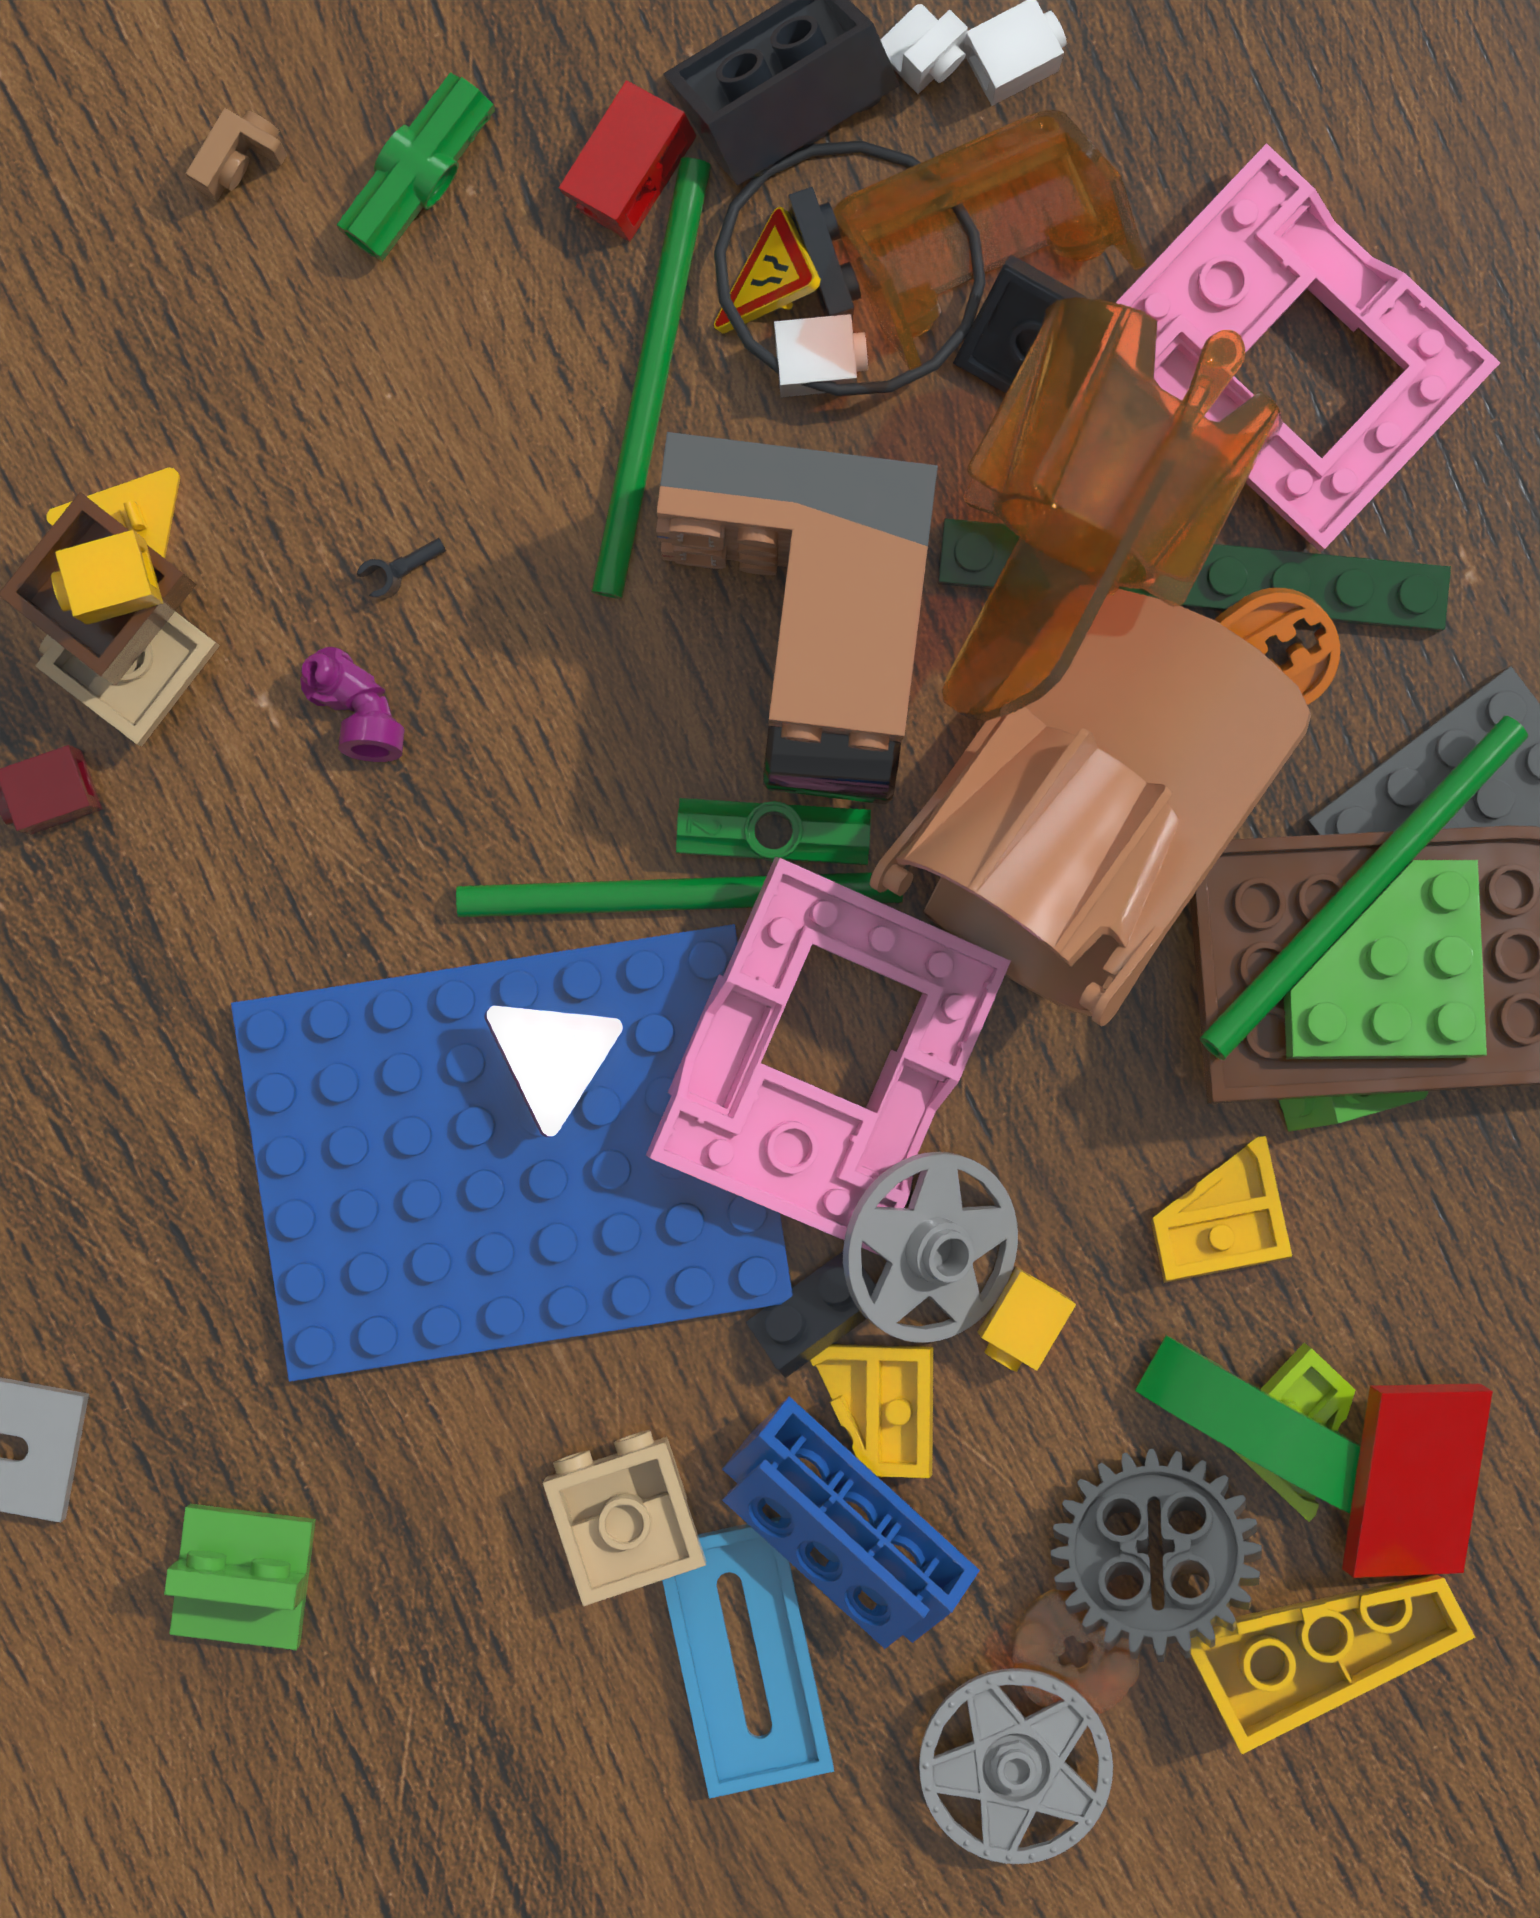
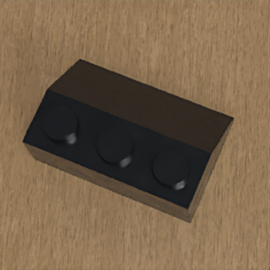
M782 0L663 73L669 87L711 155L736 185L749 178L765 174L781 158L803 145L817 142L825 136L830 128L856 112H862L874 107L881 100L882 96L900 86L874 23L850 0Z

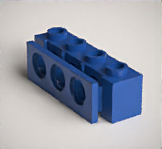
M790 1396L751 1431L722 1468L737 1483L722 1501L884 1649L902 1635L913 1643L952 1613L980 1571ZM799 1458H803L814 1464L815 1467L819 1470L821 1478H819L811 1469H809ZM846 1501L861 1507L867 1514L869 1521H866ZM766 1503L781 1516L777 1523L769 1519L762 1509ZM894 1545L901 1546L909 1551L914 1557L916 1564H913ZM814 1547L829 1560L825 1567L816 1562L810 1555ZM861 1591L877 1604L873 1610L864 1606L858 1599Z

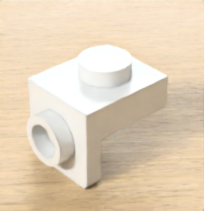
M918 4L881 39V42L892 68L919 94L933 79L938 83L944 81L964 60L966 54L963 52L968 27L950 9L937 20L924 5Z

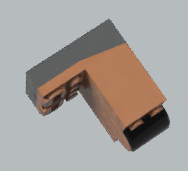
M667 432L657 506L658 521L656 529L658 541L662 542V559L675 561V563L713 569L726 568L727 560L739 561L740 571L759 575H776L777 566L788 567L762 784L772 791L887 804L893 800L901 742L905 736L938 465Z

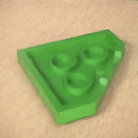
M1413 860L1284 996L1286 1059L1480 1058L1487 1055L1478 860Z

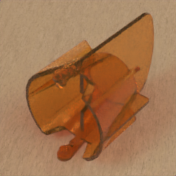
M1081 297L1057 300L1046 309L1041 330L967 468L968 474L972 477L963 496L967 505L999 517L1020 538L947 675L942 688L945 704L968 719L988 721L1012 714L1041 699L1060 682L1076 656L1107 594L1115 595L1119 586L1143 588L1173 607L1180 606L1185 602L1257 459L1279 434L1283 424L1281 412L1275 400L1262 391L1258 392L1219 422L1208 420L1205 417V414L1244 362L1245 344L1237 332L1221 330L1212 334L1205 341L1190 387L1183 400H1180L1163 390L1154 379L1158 321L1144 311L1101 299Z

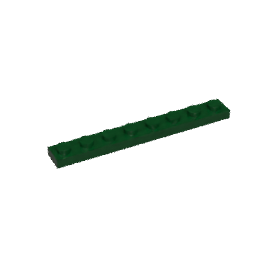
M945 518L943 522L938 584L1066 597H1078L1086 590L1118 588L1166 600L1184 608L1225 611L1245 596L1262 589L1288 588L1299 591L1316 601L1333 622L1441 632L1445 630L1451 566Z

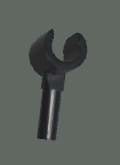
M437 538L392 562L380 559L365 561L359 567L357 576H368L376 569L382 567L387 575L385 586L372 592L369 596L386 599L394 596L399 591L402 577L411 573L413 569L446 552V549L440 538Z

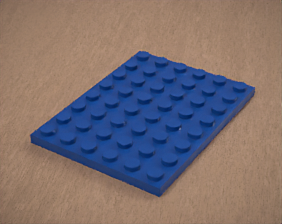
M735 924L231 1003L289 1382L780 1305L793 1296L779 1212L646 1156L672 1096L668 1093V1090L718 975L724 976L737 946ZM492 1006L617 1018L622 1023L623 1029L558 1133L552 1137H544L540 1134L484 1019L486 1010Z

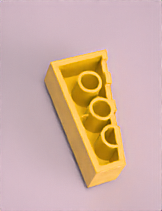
M1431 1574L1235 1617L1236 1629L1233 1632L1215 1623L1212 1626L1215 1634V1646L1210 1648L1198 1636L1191 1638V1658L1237 1749L1241 1754H1244L1475 1638L1445 1578Z

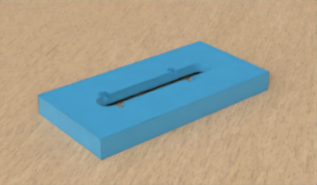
M780 1517L772 1518L771 1520L777 1523ZM748 1524L698 1534L707 1561L706 1566L664 1579L662 1582L709 1799L834 1772L832 1755L790 1562ZM728 1572L735 1573L742 1581L770 1711L772 1727L763 1736L752 1734L747 1727L718 1594L717 1580L722 1574Z

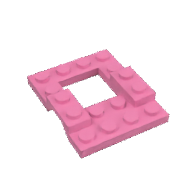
M1267 143L1109 309L1123 317L1105 349L1111 357L1134 377L1132 384L1221 468L1225 469L1229 466L1320 553L1500 364L1491 353L1404 272L1372 257L1334 221L1316 189ZM1306 289L1314 294L1353 332L1359 327L1405 370L1323 458L1316 454L1229 372Z
M775 857L724 976L718 975L668 1090V1093L672 1096L646 1156L845 1240L852 1213L868 1187L893 1165L918 1154L936 1110L958 1084L1011 961L784 859ZM812 944L922 993L897 1052L894 1050L890 1051L866 1108L761 1063ZM913 1176L898 1183L879 1202L877 1207L905 1208L910 1196ZM862 1242L861 1248L876 1253L870 1247H868L866 1244Z

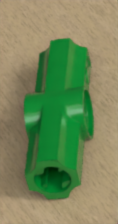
M450 72L410 127L407 125L401 126L386 142L374 165L375 174L356 196L352 205L337 223L339 231L367 254L383 262L422 208L430 209L444 195L457 173L459 167L457 161L475 140L483 126L490 120L491 115L495 111L494 104L466 79Z
M679 798L676 854L753 858L773 862L774 858L778 857L786 861L868 865L871 810L789 805L778 801L756 803ZM767 815H780L788 820L792 827L790 841L779 849L765 848L755 837L757 823Z

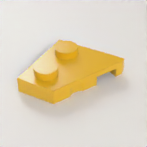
M1266 1136L1255 1138L1240 1152L1207 1175L1179 1199H1176L1151 1220L1164 1283L1286 1260L1292 1257Z
M832 1344L810 1360L813 1366L816 1365L832 1398L830 1403L841 1426L846 1428L853 1442L852 1449L856 1458L877 1477L930 1478L932 1476L933 1347Z

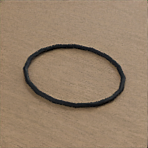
M865 141L809 144L775 162L772 168L765 174L752 178L729 204L714 250L718 296L721 307L743 346L779 374L778 358L753 339L731 300L726 251L739 211L770 176L812 156L863 153L908 167L945 196L968 235L974 278L961 325L931 360L888 381L837 384L834 382L801 384L802 386L835 396L890 393L938 370L967 336L974 323L986 284L980 232L955 189L913 156Z

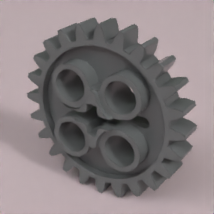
M1154 1449L1148 1450L1145 1466L1136 1467L1130 1455L1123 1453V1472L1115 1475L1109 1467L1100 1463L1098 1465L1101 1482L1099 1486L1096 1487L1083 1479L1077 1482L1078 1491L1084 1502L1081 1504L1071 1500L1063 1501V1513L1073 1523L1054 1524V1537L1068 1544V1546L1051 1550L1052 1564L1068 1567L1069 1569L1062 1571L1054 1577L1057 1590H1076L1065 1601L1068 1614L1078 1613L1087 1609L1088 1613L1082 1622L1083 1632L1088 1635L1103 1625L1106 1628L1104 1637L1106 1649L1111 1650L1123 1637L1129 1640L1130 1658L1134 1660L1141 1653L1144 1644L1153 1645L1158 1662H1164L1167 1644L1176 1643L1185 1659L1190 1658L1191 1638L1198 1636L1210 1648L1214 1647L1215 1634L1212 1626L1215 1623L1232 1632L1236 1629V1619L1229 1609L1230 1606L1249 1610L1251 1607L1252 1598L1240 1586L1259 1585L1260 1572L1244 1563L1262 1559V1545L1243 1540L1250 1538L1257 1532V1521L1250 1518L1237 1519L1246 1508V1498L1244 1495H1239L1225 1500L1224 1496L1229 1487V1478L1223 1475L1210 1484L1205 1481L1207 1462L1201 1460L1189 1473L1183 1470L1182 1455L1178 1451L1172 1456L1168 1467L1159 1466L1158 1457ZM1151 1500L1159 1501L1161 1509L1165 1605L1159 1611L1153 1609L1151 1600V1573L1148 1557L1150 1551L1148 1503ZM1188 1510L1199 1514L1205 1523L1197 1532L1183 1534L1172 1528L1169 1524L1171 1518L1178 1512ZM1126 1512L1134 1515L1139 1520L1140 1525L1133 1533L1119 1536L1108 1531L1105 1523L1115 1513ZM1182 1574H1197L1204 1578L1208 1588L1199 1597L1185 1598L1177 1594L1172 1588L1175 1579ZM1131 1575L1141 1582L1143 1588L1134 1598L1122 1600L1112 1596L1108 1592L1107 1586L1117 1576Z

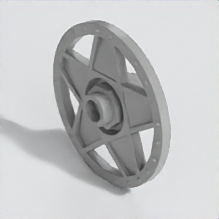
M922 1153L904 1159L887 1169L868 1187L858 1201L845 1235L843 1247L844 1275L848 1290L857 1308L877 1328L905 1341H940L970 1328L996 1303L1013 1270L1018 1246V1228L1011 1199L1004 1186L991 1171L974 1160L954 1153ZM957 1169L977 1179L990 1195L995 1205L962 1208ZM920 1172L908 1208L877 1207L879 1202L898 1183ZM862 1242L887 1260L871 1298L862 1276ZM1000 1244L994 1270L982 1292L979 1293L973 1262ZM927 1297L950 1318L944 1322L925 1326L897 1323Z
M1012 1668L991 1671L976 1676L956 1688L944 1699L926 1727L920 1749L919 1771L922 1791L927 1806L938 1825L954 1842L965 1850L990 1861L1005 1864H1028L1043 1861L1065 1852L1078 1843L1091 1830L1101 1816L1110 1794L1113 1760L1110 1742L1098 1714L1077 1690L1052 1675L1030 1669ZM1000 1686H1034L1055 1694L1062 1699L1025 1718ZM967 1701L974 1741L934 1756V1751L944 1725L956 1710ZM1087 1726L1092 1732L1098 1754L1095 1791L1065 1762ZM938 1793L980 1800L983 1841L974 1837L952 1818ZM1035 1812L1075 1822L1071 1827L1049 1841L1027 1847H1018Z

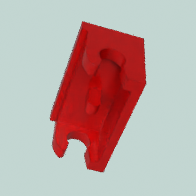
M626 80L560 184L559 189L563 195L577 203L575 208L630 242L678 167L680 159L684 157L693 143L696 134L683 111Z

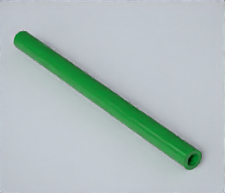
M683 157L680 159L591 590L592 593L604 597L622 599L711 169L710 163L696 158Z
M1503 716L1200 1036L1201 1043L1209 1052L1217 1058L1225 1060L1528 738V733L1518 721L1510 716Z
M873 872L817 874L882 904L903 903V895L898 896L888 889L884 892H878L870 886ZM767 876L457 886L456 908L458 918L753 908Z

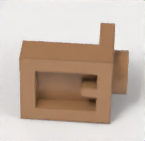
M224 108L185 174L196 190L217 202L225 188L232 191L243 178L249 165L250 158L245 155L249 148L275 164L282 165L287 157V153L282 143L276 138L280 131L256 113L247 110L243 118Z

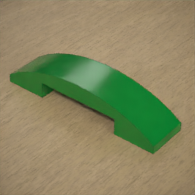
M1165 1335L1135 1388L1137 1393L1270 1472L1349 1514L1351 1513L1361 1444L1336 1430L1333 1431L1223 1369L1218 1363L1172 1337Z

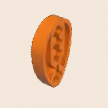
M1288 588L1262 589L1245 596L1214 619L1259 649L1264 655L1268 651L1265 641L1269 637L1276 635L1281 642H1286L1296 635L1293 624L1298 620L1304 619L1310 626L1320 622L1321 628L1314 633L1317 643L1313 647L1306 649L1301 642H1297L1286 649L1289 658L1286 663L1278 665L1275 660L1270 659L1299 687L1307 705L1325 692L1337 672L1340 661V641L1336 627L1328 614L1316 601L1299 591Z

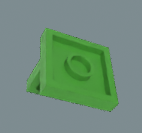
M198 1504L186 1506L179 1559L167 1569L164 1595L174 1596L170 1635L297 1650L301 1643L316 1519Z

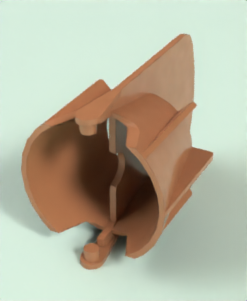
M1118 588L1086 590L1071 602L937 791L878 862L872 873L870 886L878 892H884L888 889L898 896L903 895L913 880V874L903 868L905 865L918 867L940 876L924 909L926 916L945 932L1010 960L1011 962L1005 976L1061 1007L1082 1015L1092 1016V1021L1100 1026H1104L1115 1016L1166 933L1305 736L1311 718L1310 710L1299 687L1259 649L1219 622L1172 602Z

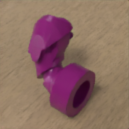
M335 647L320 649L306 658L301 667L300 678L301 690L306 698L317 706H328L334 710H351L354 712L353 715L341 722L339 751L348 757L370 762H388L399 759L403 752L405 729L392 717L389 703L386 697L383 696L385 689L375 683L374 676L355 665L346 652Z

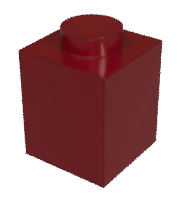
M66 745L0 768V815L6 825L14 823L15 829L18 832L31 835L102 810L83 752L78 748Z

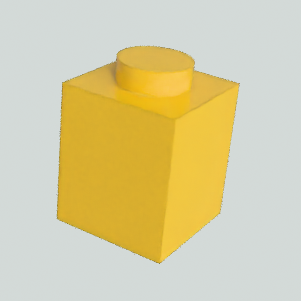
M134 530L55 552L60 571L53 572L51 579L58 603L63 612L71 610L73 617L86 625L163 604L146 540Z
M1015 1267L1001 1295L977 1331L982 1339L989 1342L984 1353L1015 1372L1018 1371L1022 1363L1037 1371L1072 1313L1076 1303L1037 1278Z

